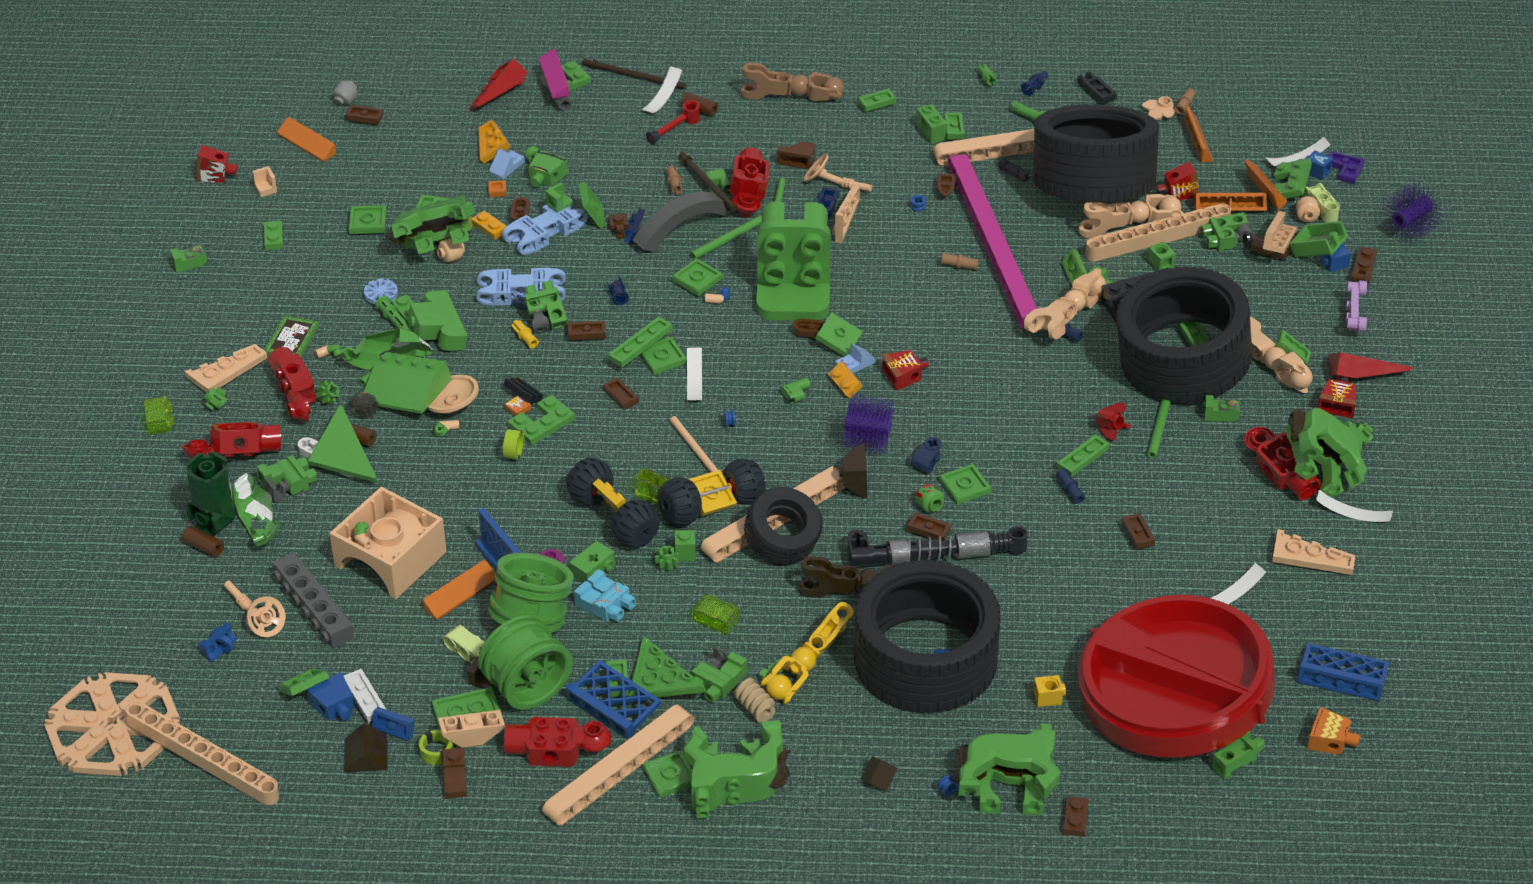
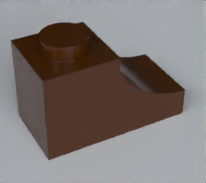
M799 141L796 145L778 147L777 149L778 165L809 170L816 158L815 143Z
M464 748L443 749L445 799L467 797Z

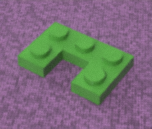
M1298 159L1292 162L1277 164L1274 173L1276 180L1288 178V182L1276 183L1274 186L1285 198L1302 196L1304 194L1312 166L1311 159Z
M550 395L537 403V409L544 414L543 417L532 421L521 412L509 419L507 424L509 428L523 430L524 440L532 446L574 421L576 415L553 395Z

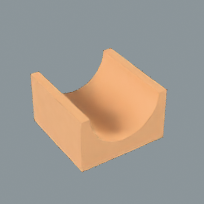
M380 487L330 532L334 566L341 570L353 558L362 560L379 574L388 589L389 596L397 599L447 552L443 518L383 487ZM358 522H366L369 525V530L365 532V536L372 541V545L368 549L361 546L354 539V527Z

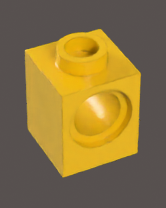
M1059 675L1034 678L1033 692L1037 707L1062 704L1063 696L1066 695V687L1064 683H1061Z

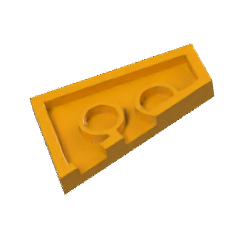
M492 119L479 127L480 160L484 164L493 160L499 149L505 151L511 147L498 125Z

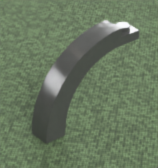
M700 191L685 194L670 201L656 211L643 224L633 241L642 249L655 252L667 234L686 219L702 213H716L729 217L732 211L723 200L712 192Z

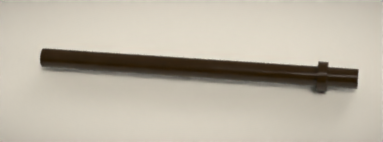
M584 58L582 62L583 65L590 66L591 69L598 68L663 84L665 81L664 77L598 62L596 59L589 60ZM678 81L675 87L685 89L686 83Z
M684 152L679 154L682 163L688 166L732 211L737 209V205L693 162L689 155H686Z

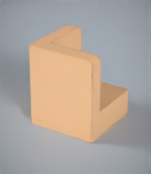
M269 166L253 171L255 189L260 197L277 193L275 176Z

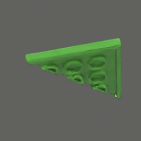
M339 405L308 459V463L312 466L377 482L376 475L343 407Z
M647 637L642 638L632 679L634 683L656 697L706 692L704 685L699 683L695 677L682 669L677 662L664 654ZM630 690L629 697L637 696V692Z

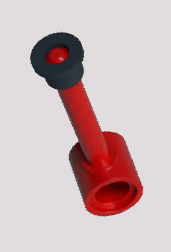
M694 100L684 102L682 115L657 131L654 130L646 133L648 142L652 145L656 144L660 136L683 121L687 124L698 123L700 121L699 103Z

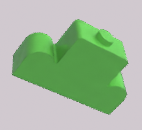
M447 290L428 291L424 302L411 303L407 318L408 324L422 340L438 339V346L446 351L465 349L468 335Z

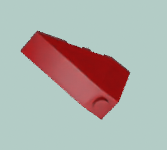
M1341 352L1330 353L1328 356L1330 374L1337 376L1336 380L1339 377L1350 379L1412 370L1411 366Z

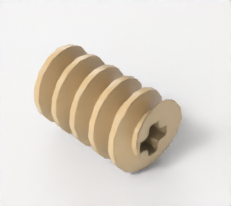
M748 678L736 687L734 697L741 702L758 722L768 721L775 714V701L770 698L768 693H765L763 688H760L758 683H755L756 681L753 678Z

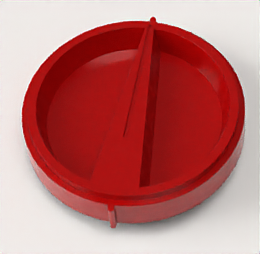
M1168 595L1147 599L1114 614L1098 629L1091 628V637L1082 651L1078 666L1082 703L1088 718L1095 728L1106 738L1123 748L1156 757L1194 756L1208 753L1233 743L1253 729L1257 723L1265 724V713L1272 702L1275 691V669L1272 648L1260 626L1248 615L1224 602L1195 595Z

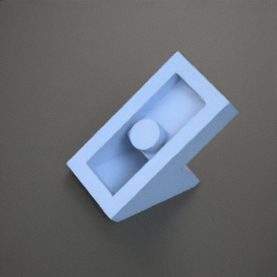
M499 149L489 169V173L503 180L525 162L524 156L513 151L506 152Z
M851 343L850 354L836 360L835 366L842 361L852 373H855L876 363V359L867 350Z

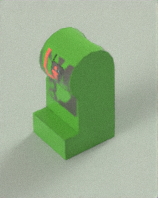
M199 245L182 251H178L177 248L170 250L172 263L177 273L203 266L208 259L203 247Z
M1206 395L1204 421L1234 422L1240 418V403L1237 400H1214V396Z

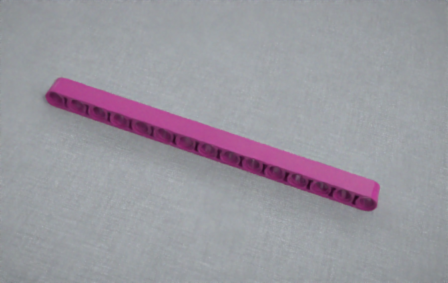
M967 154L949 156L948 165L950 172L955 174V183L1020 328L1025 329V317L1031 311L1037 309Z

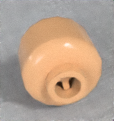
M1305 196L1296 203V212L1301 221L1313 222L1319 217L1320 208L1315 198Z
M452 238L440 241L437 248L438 257L446 263L461 259L465 252L464 244L458 243L453 245Z

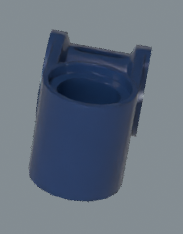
M936 437L927 438L913 455L911 466L928 474L931 473L941 458V452L939 451L942 446L941 440Z

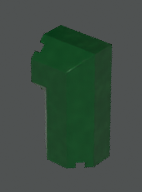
M215 451L209 452V455L205 456L203 453H198L187 462V477L192 501L185 506L187 517L190 521L195 520L197 523L195 527L211 536L236 517L227 459Z

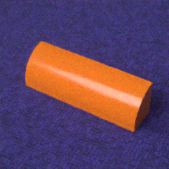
M1193 193L1195 210L1218 204H1227L1231 207V211H1267V193Z

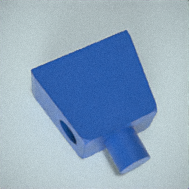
M341 672L306 689L308 703L327 720H332L338 716L343 721L351 718V710L354 708L353 695Z

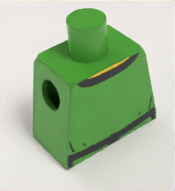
M541 150L537 151L529 165L530 183L534 187H538L540 184L553 186L568 174V159Z

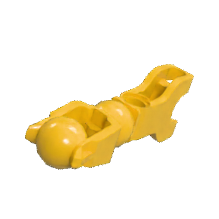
M845 602L838 603L810 636L808 642H805L803 647L794 650L791 657L784 656L772 669L771 673L761 681V686H766L767 693L771 698L783 700V703L787 704L792 696L804 685L808 677V671L815 667L817 658L839 638L846 624L851 619L854 611L849 604ZM843 609L847 612V616L840 618L837 615V611ZM782 669L791 670L793 674H797L796 678L798 681L793 686L787 676L779 674Z

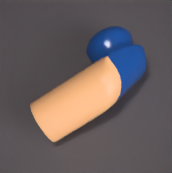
M722 287L720 294H706L705 303L720 304L731 296L730 288Z

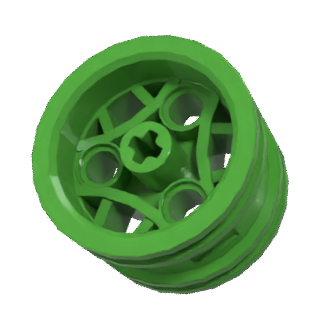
M532 553L505 555L497 563V570L495 572L497 588L490 596L488 612L501 625L518 616L532 615L540 619L551 633L562 628L567 611L564 601L571 592L574 579L573 572L563 563L547 556Z
M522 615L506 621L487 638L479 653L478 665L481 673L490 683L499 687L501 695L512 707L526 710L542 705L562 689L571 674L573 657L570 651L558 639L552 638L550 630L540 619L532 615Z

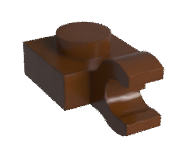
M627 214L609 215L611 231H616L617 239L624 238V230H628Z

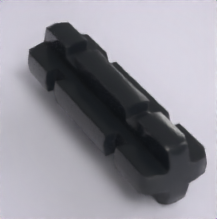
M1004 158L999 161V168L1023 181L1029 178L1027 170H1022L1021 167L1012 162L1009 163Z

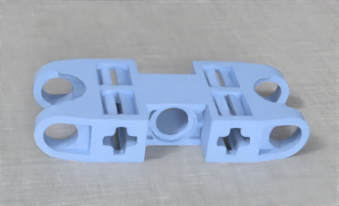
M574 200L572 205L558 213L545 205L543 206V214L533 219L525 215L508 225L503 231L502 238L509 243L520 241L517 245V251L522 255H527L549 245V237L558 232L566 236L578 230L588 221L589 214L585 209L572 210Z
M531 268V274L512 275L511 269L482 271L477 276V283L484 288L477 291L476 298L478 302L485 305H511V299H518L516 298L518 294L525 297L526 286L535 285L538 292L543 290V282L551 280L554 287H557L558 292L562 293L560 295L562 301L565 298L566 292L563 287L558 285H562L566 281V275L564 271L555 268ZM560 275L562 278L554 279L553 276ZM488 277L490 280L482 281L481 278ZM486 294L489 295V297L482 298L480 297V295Z

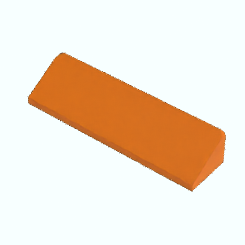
M1186 107L1184 121L1201 162H1212L1213 157L1199 122L1190 107Z
M290 117L284 121L277 131L279 136L323 162L336 155L334 143Z
M1245 159L1244 162L1249 178L1262 193H1267V199L1279 211L1287 203V199L1257 165Z
M485 560L481 561L424 598V610L434 619L438 620L496 582L495 572Z

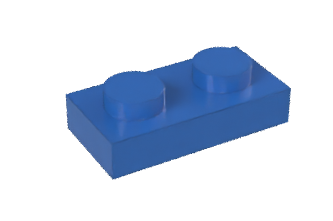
M377 707L373 712L372 727L409 741L413 738L415 719Z

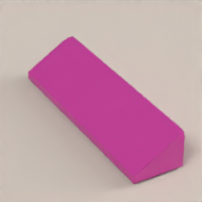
M552 49L539 58V63L552 98L569 96V85L556 50Z

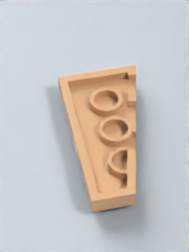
M852 186L835 215L833 235H835L836 243H842L860 200V186Z
M254 344L233 352V356L220 357L217 359V362L210 365L207 363L199 365L200 368L197 370H186L185 377L205 392L211 387L216 390L218 386L222 387L267 359V352Z
M1278 529L1272 562L1353 575L1355 555L1333 547L1329 549L1324 548L1320 545L1321 543L1315 541L1310 543L1301 540V536L1295 534L1289 536L1284 534L1283 530Z

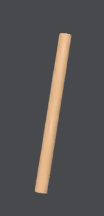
M671 417L670 422L710 472L718 471L717 467L677 417Z

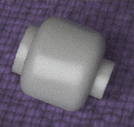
M349 80L341 81L333 90L334 101L341 106L343 104L350 105L358 95L357 86Z

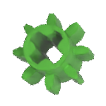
M325 380L319 383L320 387L316 388L318 400L322 404L336 402L335 398L339 397L338 386L333 381L327 383Z
M219 386L216 390L211 387L203 397L206 400L205 405L211 410L214 407L219 410L227 400L224 396L226 394L225 391Z
M1360 422L1356 423L1357 430L1362 433V445L1364 446L1372 440L1373 435L1371 432L1373 429L1366 422L1363 424Z
M663 546L660 550L657 549L655 564H659L660 569L671 570L678 566L680 557L679 552H675V547Z

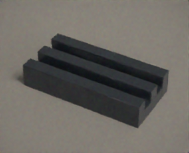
M505 378L503 385L526 402L542 401L543 394L521 378Z

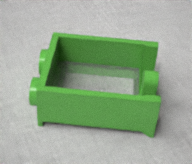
M1342 221L1308 224L1291 241L1290 246L1296 259L1299 256H1332L1348 237Z

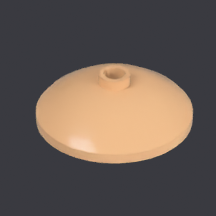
M452 375V380L427 409L436 413L446 414L467 407L473 402L479 392L477 381L467 375Z

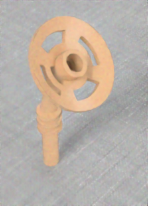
M827 154L822 155L811 166L804 177L805 182L818 176L819 178L822 177L839 184L843 188L851 189L853 185L860 186V190L871 192L872 185L827 173L824 168L828 161Z
M230 580L225 582L224 587L234 596L236 603L243 610H247V623L253 633L261 637H271L283 628L285 610L277 599L264 596L252 602ZM265 602L264 607L258 609L255 607L257 604ZM272 605H274V606L276 607V609H277V611H278L279 618L276 617V612H275V610L271 607ZM251 616H253L254 624L258 627L257 629L252 623ZM272 623L276 625L271 631H264V627L270 626Z

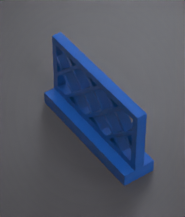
M482 508L478 510L481 538L475 541V545L492 567L497 570V563L501 557L521 552L488 512Z
M1308 643L1303 661L1301 662L1298 683L1380 701L1389 661ZM1310 651L1319 653L1320 655L1314 656ZM1331 657H1338L1340 660L1335 661ZM1326 660L1328 663L1323 665L1320 661ZM1352 662H1360L1361 664L1355 666ZM1346 664L1349 668L1343 669L1341 665ZM1373 666L1382 667V669L1375 670ZM1367 669L1370 673L1364 674L1361 670Z
M601 660L575 684L570 682L565 687L569 701L627 740L634 736V730L662 704L659 698ZM602 668L607 672V676L595 677V673ZM620 680L622 686L610 687V681ZM607 681V688L596 689L595 682ZM593 683V689L583 690L581 687L584 684ZM635 690L637 696L626 697L625 691ZM622 691L623 698L611 699V692ZM608 693V699L598 700L596 698V694ZM650 700L653 702L649 707H641V701ZM638 702V708L626 709V703ZM623 703V710H613L611 708V704ZM639 713V717L633 723L627 719V715Z

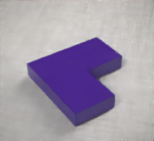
M1331 151L1329 156L1333 158L1332 168L1341 170L1338 180L1355 184L1365 160Z

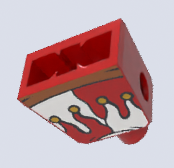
M201 145L197 159L196 181L223 183L227 174L237 175L238 165L228 163V153Z

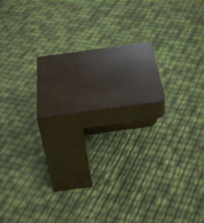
M476 657L467 670L468 684L481 689L494 687L481 673L478 665L479 657Z
M871 756L862 780L887 791L897 771V767Z

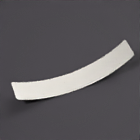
M669 68L659 92L642 110L655 113L666 103L682 72L681 69Z
M1323 137L1309 148L1296 154L1266 159L1273 166H1277V164L1282 162L1305 159L1314 150L1321 153L1330 146V143Z
M687 348V400H702V348Z
M1319 490L1316 499L1319 503L1336 513L1363 521L1387 522L1391 520L1393 511H1371L1355 508L1329 497L1321 490Z
M1255 563L1238 581L1218 595L1211 597V599L1226 604L1235 601L1252 588L1264 576L1266 571Z

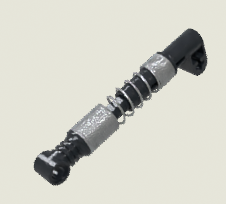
M1015 526L1010 528L1006 534L1005 532H1001V534L997 532L995 534L990 531L956 534L955 540H952L951 535H949L948 541H941V536H939V539H931L929 536L928 540L918 538L919 541H910V539L907 541L906 539L886 541L880 545H870L868 536L864 531L853 530L848 534V556L852 567L880 564L900 565L903 562L909 563L915 560L916 562L919 560L929 561L930 559L938 561L941 555L946 560H949L951 554L956 559L991 556L997 550L1002 552V549L1004 552L1008 549L1013 554H1022L1027 550L1028 532L1023 527Z

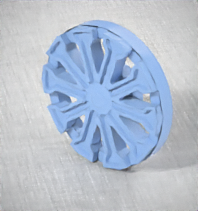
M389 279L373 280L365 286L364 297L372 304H375L376 299L381 296L389 297L391 302V300L396 299L398 296V287Z

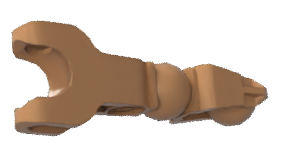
M746 63L742 68L743 76L755 81L742 85L740 93L746 99L759 100L768 94L791 95L792 92L797 96L807 93V97L811 101H824L842 98L844 91L842 79L822 73L813 72L809 75L808 79L804 75L792 77V74L770 71L760 63Z

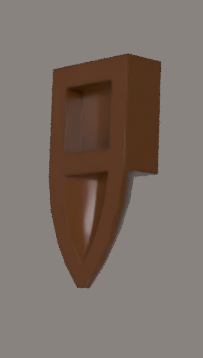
M938 173L937 190L944 197L955 191V174Z

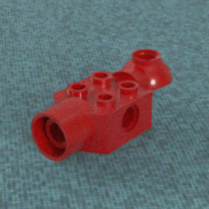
M752 147L743 149L739 156H735L731 172L730 193L735 195L733 202L737 205V214L742 217H750L760 209V199H764L768 184L769 162L763 159V155L758 149Z
M287 347L277 348L270 353L268 363L280 381L278 382L280 392L285 393L284 396L289 415L292 419L296 418L303 422H309V414H311L310 405L316 404L312 376L299 353L293 354L291 349Z
M256 422L215 423L211 425L210 443H207L206 440H191L189 444L183 445L182 449L190 459L198 453H203L205 456L209 455V452L214 451L218 454H223L225 457L235 456V453L251 456L255 452L280 451L281 430L279 424L263 425Z
M1255 427L1246 433L1244 437L1245 444L1248 449L1256 454V464L1279 490L1290 489L1302 501L1311 498L1319 490L1321 482L1316 476L1306 480L1295 472L1296 461L1286 432L1275 435L1269 428Z
M532 717L526 725L506 724L504 750L505 754H524L530 766L573 767L578 761L579 747L591 752L601 751L611 743L612 736L608 728L598 721H590L586 725H579L575 718Z

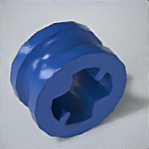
M923 195L912 196L911 209L919 212L925 210L926 198Z
M731 409L730 412L724 410L726 427H729L730 424L736 426L734 409Z
M947 775L938 782L937 787L944 796H950L958 790L959 784L953 781L952 775Z

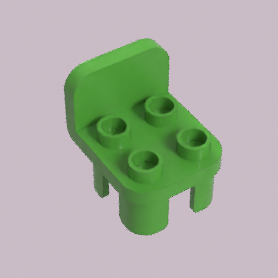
M778 201L770 202L762 210V223L757 231V313L767 320L796 321L802 318L821 320L829 314L831 232L827 226V209L820 203L807 202L805 203L804 220H784L785 204Z

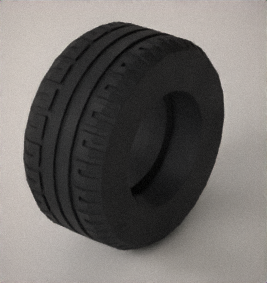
M790 487L769 488L761 492L749 508L744 523L745 538L751 549L758 556L771 563L781 565L797 563L813 551L822 532V516L815 502L803 492ZM773 515L785 516L797 525L799 534L795 536L778 534L769 526L767 518Z

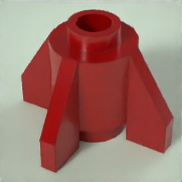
M1118 402L1100 409L1096 414V424L1107 439L1115 441L1116 430H1120L1122 427L1130 429L1131 425L1124 423V416L1121 415V413L1124 414L1126 404Z

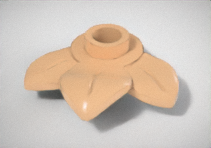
M1167 96L1160 97L1159 100H1148L1142 104L1143 108L1149 110L1148 115L1155 120L1163 116L1171 118L1175 112L1172 99Z

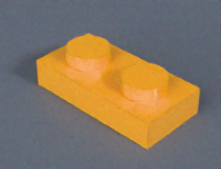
M485 211L472 218L473 226L494 240L502 236L504 229L507 227Z
M842 361L828 373L848 398H851L852 393L855 395L863 387L862 383Z

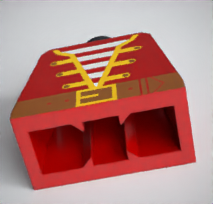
M1187 162L1164 174L1165 183L1156 186L1158 194L1173 195L1179 201L1193 198V193H1198L1197 174L1192 164Z
M910 350L882 355V370L896 391L922 379V369L929 367L926 357L917 359Z
M1339 377L1337 380H1328L1320 395L1318 408L1331 415L1353 419L1356 406V385L1348 383L1349 381L1345 377Z

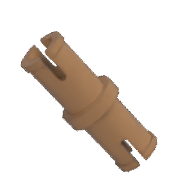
M1187 89L1185 94L1180 96L1178 104L1174 108L1176 114H1184L1186 107L1191 106L1192 100L1196 96V92L1193 89Z
M668 166L666 169L668 184L671 186L673 193L680 194L683 191L681 176L678 174L676 166Z
M943 253L941 264L957 266L959 269L963 267L977 270L979 259L963 257L961 254L957 256Z

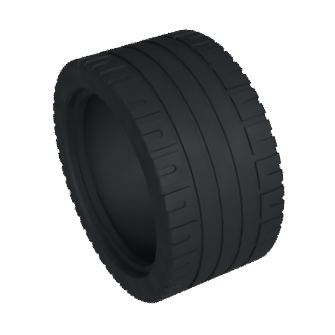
M1071 105L1046 111L1039 115L1034 123L1033 182L1037 188L1047 194L1077 201L1114 202L1141 197L1152 191L1156 185L1159 124L1146 113L1113 105Z
M1183 266V268H1167L1138 280L1137 283H1134L1126 291L1119 302L1116 321L1121 366L1127 380L1141 393L1151 398H1156L1159 401L1167 400L1172 403L1202 402L1206 400V395H1212L1215 398L1232 389L1233 386H1236L1244 378L1243 376L1249 370L1252 361L1249 303L1242 288L1236 282H1233L1231 278H1227L1226 275H1221L1220 272H1214L1211 269ZM1180 322L1205 323L1223 331L1209 342L1184 348L1166 347L1155 344L1147 339L1154 331Z
M915 560L909 563L903 562L900 565L896 564L892 568L889 567L885 571L879 572L877 576L875 575L871 578V581L869 580L866 586L862 588L855 606L854 664L862 684H865L867 690H870V693L874 696L876 695L884 703L891 704L895 708L899 707L901 710H910V712L941 713L945 710L951 711L954 708H960L962 705L965 706L970 701H974L990 686L997 670L1001 611L996 595L993 594L989 585L973 572L970 573L969 570L962 569L961 566H954L948 562L943 563V561L919 560L916 562ZM933 619L958 627L969 636L970 640L948 652L924 654L904 650L891 643L883 634L893 626L905 621Z

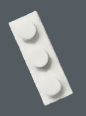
M359 669L344 675L352 692L353 699L367 722L373 721L374 710L377 707L386 708L363 670Z

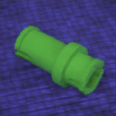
M983 64V67L979 65L978 72L982 75L983 81L989 86H992L991 82L994 85L997 82L995 73L986 64Z

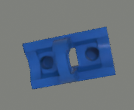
M225 623L220 628L216 627L212 631L211 637L207 640H202L198 646L201 652L206 654L208 660L214 662L222 653H229L234 649L233 643L237 638L231 631V625Z

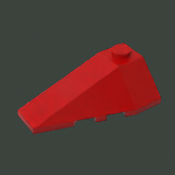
M514 58L500 65L488 79L489 83L482 88V92L475 98L469 110L472 111L516 85L520 86L525 81L524 76L528 72Z

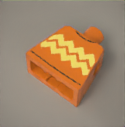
M1320 707L1310 733L1307 749L1340 755L1343 753L1345 744L1358 747L1361 735L1350 732V719Z

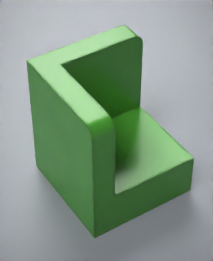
M562 182L545 191L546 205L557 213L573 204V200L564 194V184Z

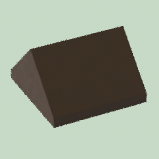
M363 723L345 738V773L388 770L387 734Z

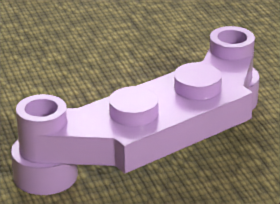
M1348 281L1347 292L1350 293V300L1346 302V311H1349L1346 313V323L1349 331L1356 332L1358 329L1360 332H1366L1367 317H1359V295L1366 296L1367 281Z

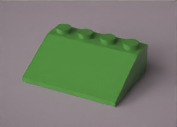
M385 352L375 363L364 390L365 393H369L371 396L367 397L366 394H363L360 402L361 404L422 414L452 380L446 361Z

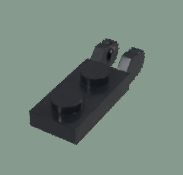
M1091 71L1086 72L1085 77L1083 75L1077 76L1079 85L1084 87L1102 104L1117 99V93Z

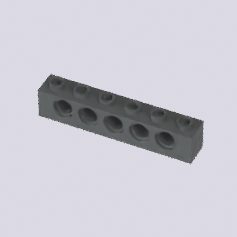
M295 553L273 562L274 571H272L274 579L282 584L286 594L291 595L295 606L299 605L303 616L310 619L312 627L320 632L325 643L328 642L334 649L354 639L352 623Z

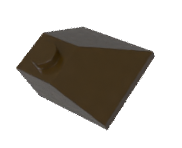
M861 443L842 458L843 466H839V478H843L845 487L860 497L867 498L865 443Z

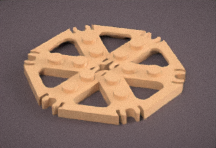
M104 672L106 679L103 678L101 673L98 674L99 679L97 681H92L91 677H88V684H86L85 679H83L50 708V711H48L50 719H45V729L58 763L60 762L61 766L68 763V770H73V773L122 776L120 769H122L123 774L127 775V768L134 767L135 771H138V763L143 769L166 747L155 741L145 751L137 752L129 735L147 736L128 725L125 706L131 701H140L150 706L156 699L162 698L167 709V713L164 716L180 724V717L167 686H164L163 682L156 685V678H152L150 675ZM113 682L137 683L138 687L117 705L110 685ZM87 692L96 711L69 710L66 708V705L80 693ZM59 730L86 732L68 747L61 745L57 735ZM106 743H109L114 756L112 762L87 761Z

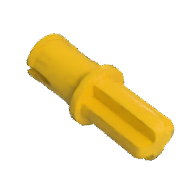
M514 320L511 326L518 334L519 339L524 340L531 349L537 347L539 341L532 334L531 329L526 327L520 320Z

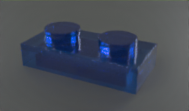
M822 187L817 203L822 204L827 209L828 216L831 217L839 198L840 190Z
M642 208L638 209L637 214H632L629 222L632 225L629 224L625 232L628 235L626 242L629 244H633V239L644 216L645 210Z

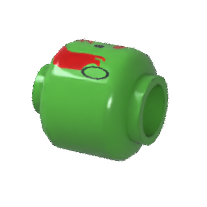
M926 484L917 491L915 501L924 511L933 513L942 508L944 495L934 485Z

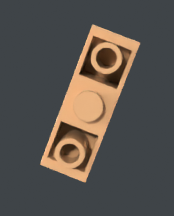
M500 710L438 718L442 736L462 748L483 745L505 728Z

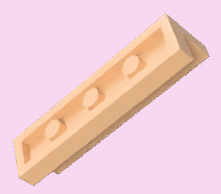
M1279 211L1266 231L1263 249L1285 253L1297 232V227L1284 224L1286 212Z

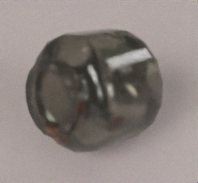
M359 391L354 396H351L349 400V406L354 415L369 418L375 415L378 410V401L372 394Z

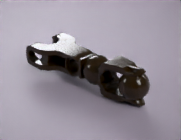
M809 556L805 557L801 563L803 574L809 577L801 579L798 589L801 595L812 598H821L831 592L859 593V589L862 590L869 580L871 581V578L875 575L877 576L879 572L871 568L860 572V568L834 565L824 557ZM883 565V568L880 569V572L885 571V569L889 567L892 568L893 565Z

